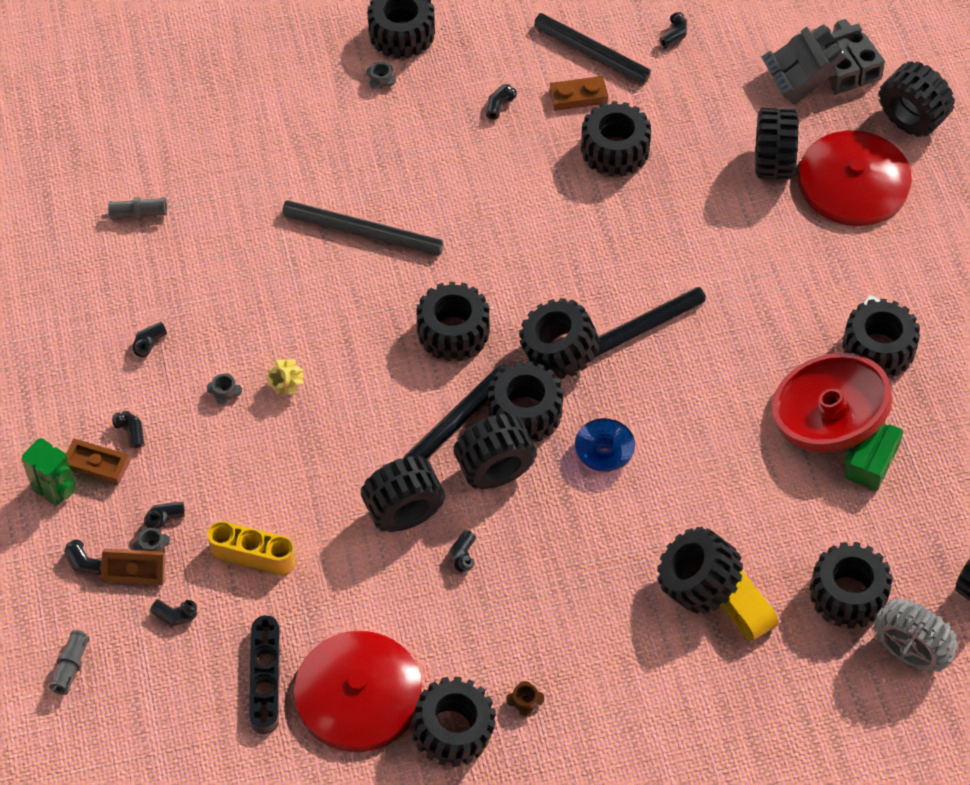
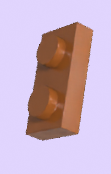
M603 76L550 83V94L554 111L608 103V93Z
M73 438L66 452L71 471L119 485L130 463L129 454Z
M104 548L101 559V581L163 585L165 582V552Z

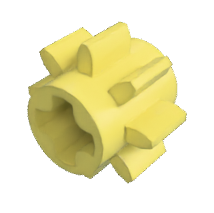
M294 359L275 360V367L267 371L269 373L268 385L276 389L277 395L296 394V387L304 384L303 368L301 369L296 366V360Z

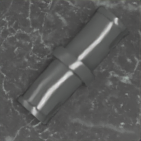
M134 197L130 201H109L110 219L135 217L138 220L142 219L143 216L167 215V201L165 197L143 200L140 197Z
M78 630L71 631L64 652L59 654L57 658L58 667L52 682L49 684V688L53 692L60 695H67L69 693L75 673L82 667L81 658L90 640L86 633Z

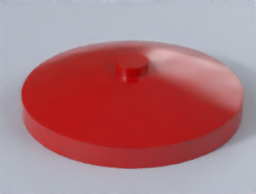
M857 130L834 132L815 141L803 155L798 178L803 197L817 213L833 222L850 226L873 225L894 216L907 201L912 183L909 163L904 154L894 144L876 134Z
M833 353L813 358L793 369L781 381L774 394L772 412L780 433L793 445L816 452L837 451L859 444L873 435L883 425L891 411L893 394L885 371L873 360L857 354Z
M370 631L344 632L318 644L303 660L297 672L294 686L296 708L306 729L323 744L346 752L376 750L389 745L401 737L411 726L414 710L422 693L420 672L411 654L395 640Z

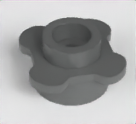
M376 62L367 69V75L371 79L369 84L372 88L377 89L386 85L392 86L396 83V78L392 75V65L386 62Z
M225 373L214 377L212 382L208 383L207 391L216 397L218 404L224 405L233 396L241 395L242 387L235 384L231 374Z
M145 528L139 534L138 541L134 543L133 547L134 550L161 552L165 546L170 544V538L166 534L162 535L156 528Z

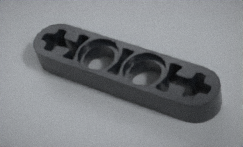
M268 615L256 618L251 626L249 717L252 728L259 734H269L279 724L280 629L277 620ZM266 626L270 628L268 632L269 644H263L261 633L263 627ZM268 653L274 657V661L268 666H261L256 662L261 654ZM262 682H269L274 686L272 692L268 695H260L256 692V687ZM261 704L267 705L269 716L267 723L260 722L262 716Z

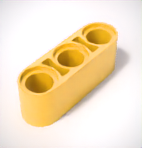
M222 521L212 524L208 529L207 537L210 551L216 559L278 575L288 574L295 567L294 546L292 541L285 536ZM220 539H228L224 543L217 542ZM250 546L257 547L254 550H246V548ZM280 553L287 554L286 556L281 558L275 557L277 554Z
M740 571L742 579L736 585L737 591L729 596L730 600L726 604L722 603L720 606L748 640L754 641L778 626L779 620L771 605L746 574Z

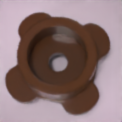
M528 681L520 682L514 688L513 693L508 694L506 697L507 704L517 708L522 717H530L533 709L537 705H542L545 700L544 694L538 692L536 687ZM523 697H527L528 701H523Z

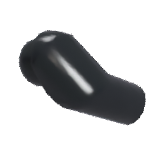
M681 12L671 14L670 31L659 38L661 45L665 49L681 41L687 35V20L684 19V14Z
M502 84L489 96L486 110L487 118L492 120L498 119L501 103L504 100L512 102L516 98L517 90L512 88L510 84Z
M160 321L137 332L133 343V352L137 356L146 357L149 355L154 340L167 335L164 324Z
M129 411L114 413L112 424L115 428H123L128 432L130 447H144L145 441L141 420Z
M184 501L154 505L144 517L145 526L147 528L160 529L170 518L184 517Z
M464 530L449 550L453 567L462 573L468 572L474 566V558L471 559L468 550L476 540V536L469 530Z
M74 539L66 544L64 553L73 570L101 575V560L88 558L83 549L84 544L82 541Z
M158 599L150 608L152 614L171 626L192 622L197 616V604L192 600H185V602L181 603L180 607L172 608Z

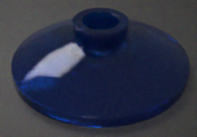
M608 418L595 419L586 423L578 431L575 439V451L581 462L587 467L601 472L615 471L624 467L631 460L635 450L634 436L629 428L617 420ZM607 448L609 451L603 452L600 449Z

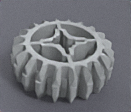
M899 598L898 600H890L877 614L873 627L876 633L875 637L881 641L882 647L890 651V655L896 656L899 661L907 663L909 667L913 666L919 671L925 670L928 673H933L934 671L941 672L955 657L954 654L959 644L956 640L957 635L950 630L951 626L942 621V617L933 613V610L924 608L922 604L917 605L912 600L906 602L904 599Z

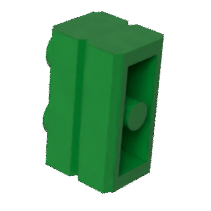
M884 422L873 435L857 444L855 450L849 448L843 460V465L847 466L845 472L846 479L858 484L862 483L863 486L872 490H879L901 444L904 431L901 428L891 424L887 425Z
M43 438L37 439L22 455L21 460L30 481L31 489L40 496H44L46 500L56 506L73 494L76 487L66 453L57 447L53 448L52 444Z

